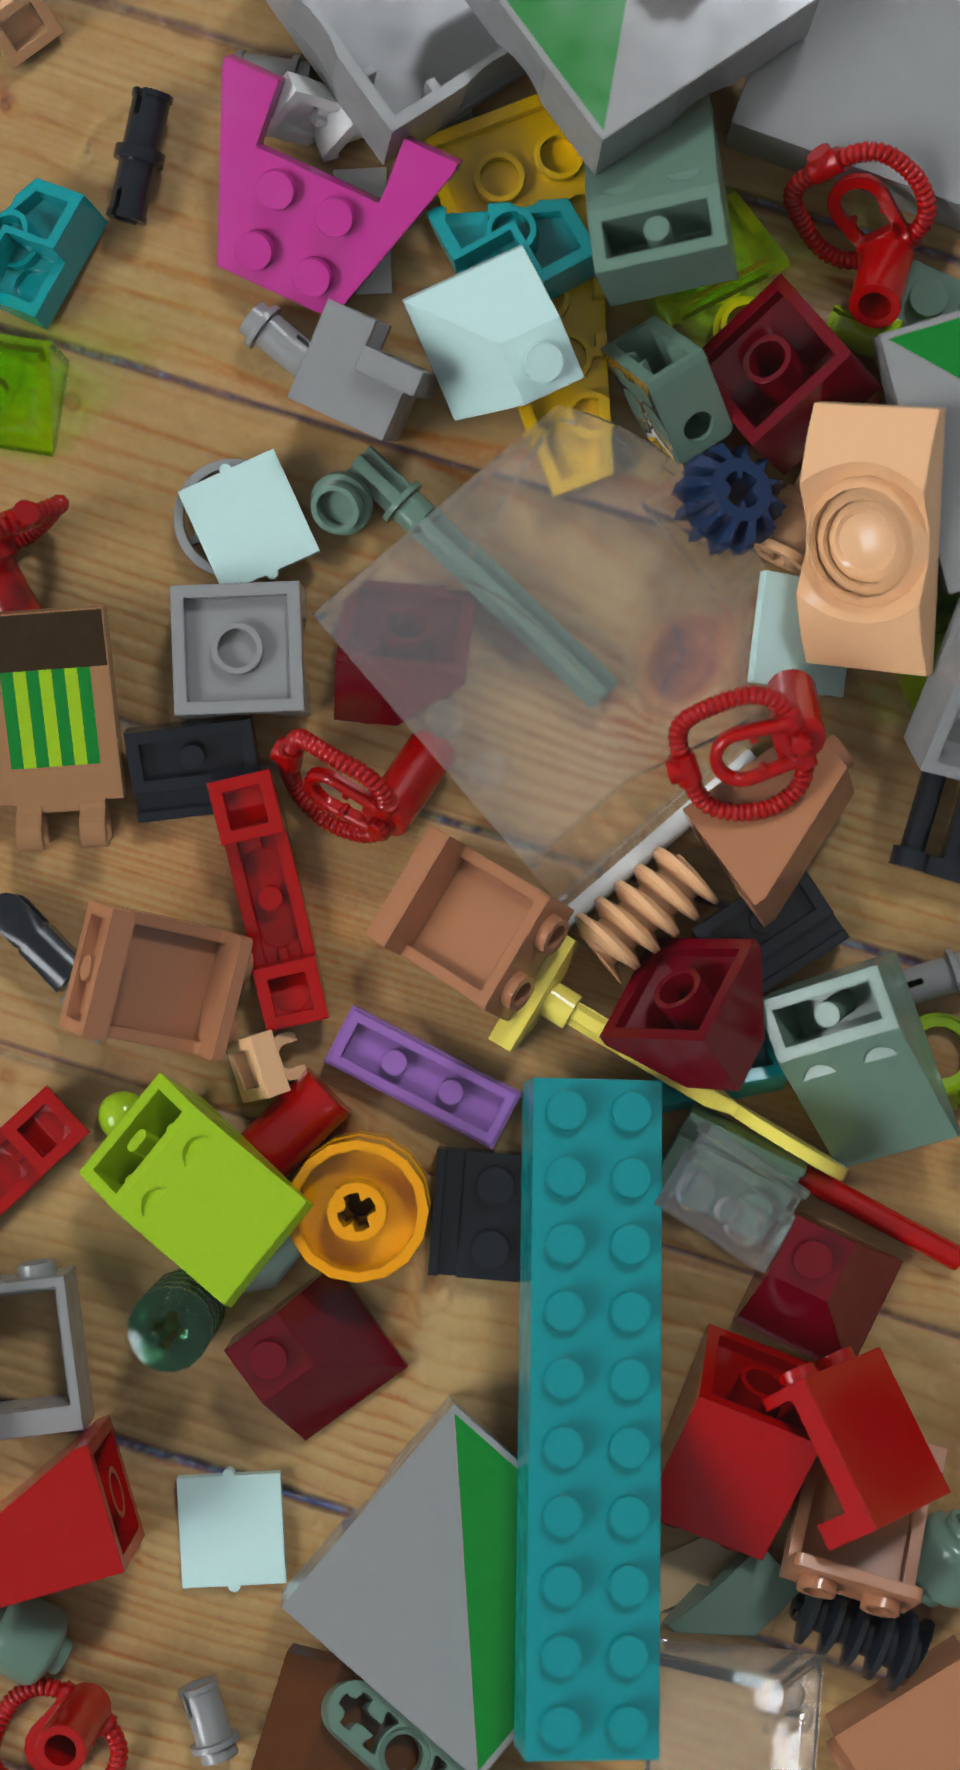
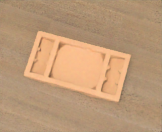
M826 401L814 403L799 482L806 518V546L796 599L806 663L926 677L933 674L946 408Z

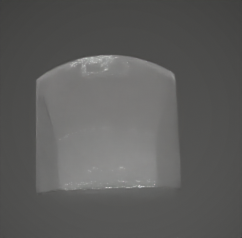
M557 405L312 615L492 824L551 896L568 905L690 800L683 788H680L678 784H671L665 766V760H668L671 749L668 745L669 740L667 737L670 734L668 729L671 727V721L675 720V716L679 715L681 711L686 710L687 707L693 706V704L699 703L701 700H706L708 697H713L715 694L727 693L729 689L734 691L736 687H740L742 690L743 686L750 688L752 685L757 688L758 686L767 687L748 683L760 571L767 570L755 548H752L743 555L733 556L727 549L720 555L710 556L706 538L703 537L697 542H688L690 531L693 529L690 522L673 520L676 510L683 505L681 501L671 494L675 484L683 478L681 472L684 469L681 464H677L652 443L617 424L590 413ZM743 703L741 707L737 705L736 708H730L728 711L718 712L716 716L712 715V717L706 718V720L697 723L690 729V732H688V745L694 750L703 776L702 784H704V787L716 777L710 767L709 759L712 742L721 732L731 727L769 719L767 706L752 705L750 703L749 705H744ZM749 739L735 742L724 751L723 761L727 767L753 745Z

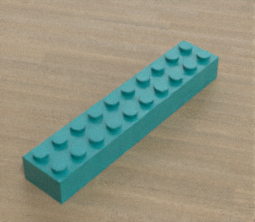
M533 1077L523 1082L514 1746L525 1761L660 1760L662 1081Z

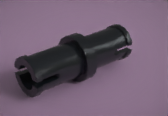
M135 86L131 93L132 101L123 142H117L114 149L113 157L119 162L106 216L124 223L145 226L147 224L146 216L156 171L163 170L166 159L165 155L160 151L173 97L156 89L143 87L142 89L139 86Z

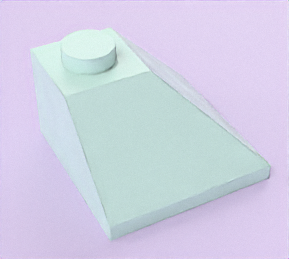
M522 245L402 299L455 421L523 406L584 378L561 318Z

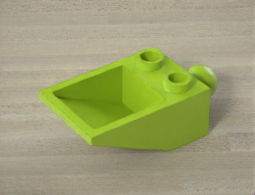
M161 1072L158 1073L141 1096L130 1091H117L102 1101L98 1110V1123L107 1138L78 1172L117 1214L223 1305L230 1308L314 1206L201 1095Z

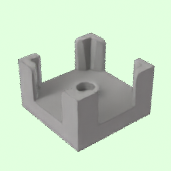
M300 581L170 586L175 716L185 721L215 718L216 716L276 714L279 717L311 716L309 683L305 680L303 621H307L306 589Z

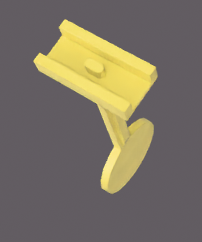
M568 935L559 949L547 956L534 978V991L528 1002L518 1011H514L509 1021L500 1018L488 1038L509 1052L517 1050L536 1026L541 1016L562 1029L569 1025L699 1104L732 1115L752 1130L826 1174L843 1181L849 1172L848 1168L758 1113L737 1103L725 1090L686 1088L605 1045L599 1036L608 1018L581 1003L582 996L561 984L580 943Z

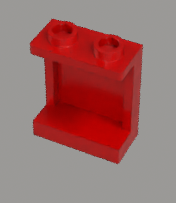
M847 1346L816 1361L819 1372L813 1361L798 1366L777 1377L782 1387L781 1390L761 1399L766 1412L790 1402L794 1404L845 1511L817 1525L829 1551L874 1532L951 1493L880 1347L855 1356L851 1346Z

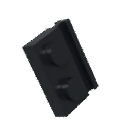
M253 714L126 728L123 734L133 795L136 798L138 823L214 814L206 783L261 771Z
M805 871L775 921L766 927H763L743 898L739 896L690 928L695 938L756 939L761 947L763 994L850 937L833 914V910L807 871Z
M438 1145L428 1275L437 1276L442 1274L454 1275L459 1278L520 1282L522 1152L477 1148L463 1149Z

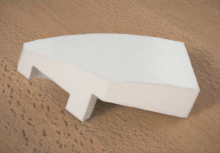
M290 71L283 75L286 79L266 136L304 146L315 143L323 163L339 158V152L347 143L363 138L325 84Z

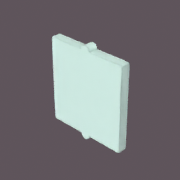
M274 448L233 467L229 464H222L219 468L220 473L178 491L219 584L251 583L264 577L275 580L279 577L280 570L320 553Z
M769 570L760 571L747 683L767 686L775 674L783 670L797 669L804 671L812 677L816 684L818 695L843 698L846 667L806 663L796 599L800 576Z
M228 1466L224 1469L223 1473L177 1476L182 1589L228 1586L231 1592H237L242 1585L287 1583L281 1470L236 1472L234 1467Z

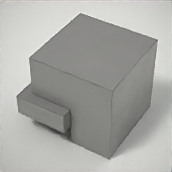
M328 299L287 398L381 441L398 442L416 398L431 400L438 382L434 373L382 350L392 328L391 325L347 305Z

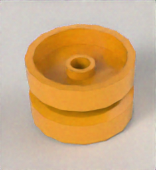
M365 1130L336 1135L311 1153L292 1181V1184L314 1206L290 1234L291 1240L305 1261L329 1278L354 1283L385 1278L406 1264L424 1239L432 1201L427 1173L412 1150L389 1135ZM353 1193H358L361 1201L369 1197L373 1201V1206L367 1213H357L350 1206V1196Z

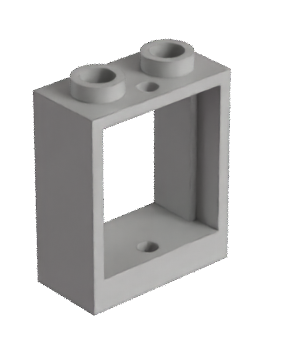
M55 1258L19 1263L17 1265L18 1273L0 1275V1297L50 1290L55 1291L67 1393L1 1401L0 1440L83 1430L95 1414L76 1266L57 1268Z

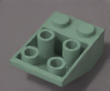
M710 94L688 107L670 127L596 176L585 163L586 211L594 270L610 307L739 279Z
M896 951L779 987L763 998L764 1025L778 1064L834 1160L845 1167H850L960 1135L959 1126Z

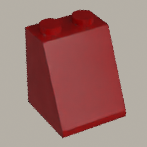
M711 1323L708 1324L661 1441V1523L671 1528L683 1529L716 1542L729 1551L741 1552L763 1561L818 1454L792 1402L766 1412L761 1399L782 1389L777 1379L778 1376L808 1363L807 1361Z
M110 1415L95 1420L0 1502V1608L126 1571L145 1534Z

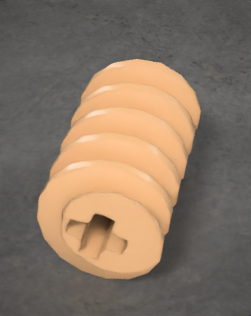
M657 847L653 851L658 868L657 872L638 863L633 868L638 888L619 879L614 883V889L619 901L617 905L604 897L598 896L594 900L599 916L598 921L581 912L574 917L581 938L620 984L621 980L615 964L620 961L634 970L639 969L641 964L635 947L638 945L657 954L661 950L655 935V931L658 928L675 938L681 934L674 917L676 913L679 912L694 921L700 918L694 898L700 896L714 905L719 902L702 877L679 853L674 855L662 847Z

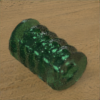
M183 1269L166 1273L136 1303L129 1317L127 1336L132 1351L144 1365L156 1371L177 1372L188 1368L203 1355L218 1332L225 1318V1305Z

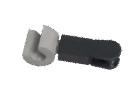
M1 893L0 933L14 947L19 948L18 952L56 992L65 991L68 988L77 949L54 925L49 924V921L28 898L18 894ZM66 994L60 999L62 1004H64Z

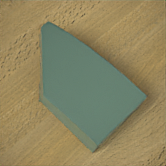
M768 1551L763 1561L739 1552L709 1586L697 1583L661 1623L668 1630L679 1633L755 1636L787 1606L799 1591L796 1589L797 1585L793 1581L779 1577L781 1566Z

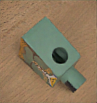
M657 316L650 317L600 348L643 433L648 440L677 464L682 463L684 467L694 456L703 455L707 449L731 434L733 425L704 350Z

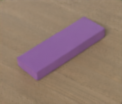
M355 1004L352 1006L324 1060L325 1063L491 1149L494 1148L522 1094V1091Z

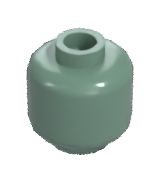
M954 1509L951 1512L936 1511L927 1515L915 1586L923 1589L921 1602L935 1608L941 1604L954 1609L960 1608L959 1509Z
M43 1597L0 1608L1 1676L19 1685L28 1686L38 1682L47 1672L55 1675L61 1670L73 1644V1640L66 1636L68 1617L63 1608Z

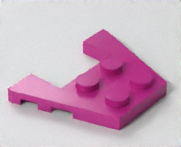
M226 55L222 64L217 266L322 314L328 299L347 305L389 255L388 253L406 231L429 207L428 205L446 183L459 171L463 160L408 136L402 142L382 198H379L265 145L264 139L286 78L237 55Z

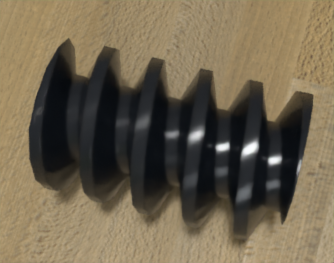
M799 1592L792 1599L789 1611L791 1620L796 1622L793 1637L795 1643L803 1644L808 1636L815 1631L819 1634L816 1647L818 1655L826 1656L835 1643L842 1645L839 1657L840 1666L848 1668L858 1655L863 1656L862 1677L871 1680L881 1667L886 1668L885 1689L890 1692L895 1691L905 1678H910L923 1662L930 1647L935 1628L932 1619H923L918 1622V1615L912 1609L904 1614L899 1613L897 1618L879 1617L861 1610L859 1600L836 1594L835 1599H819Z

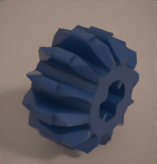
M721 443L711 446L703 455L694 456L684 465V470L681 472L683 478L675 484L671 494L683 503L676 510L673 520L689 521L693 527L690 531L688 542H697L704 537L707 539L710 556L720 555L727 549L733 556L747 553L754 548V544H761L773 535V531L776 529L773 521L782 515L786 505L773 496L780 490L784 480L769 479L764 472L767 469L769 458H759L752 462L747 444L737 445L729 451Z

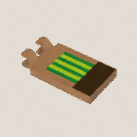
M99 604L0 612V807L16 806V842L18 852L44 851L45 844L51 842V831L47 813L80 811L79 830L82 848L108 846V839H113L114 837L109 799L124 798L127 794L107 605Z

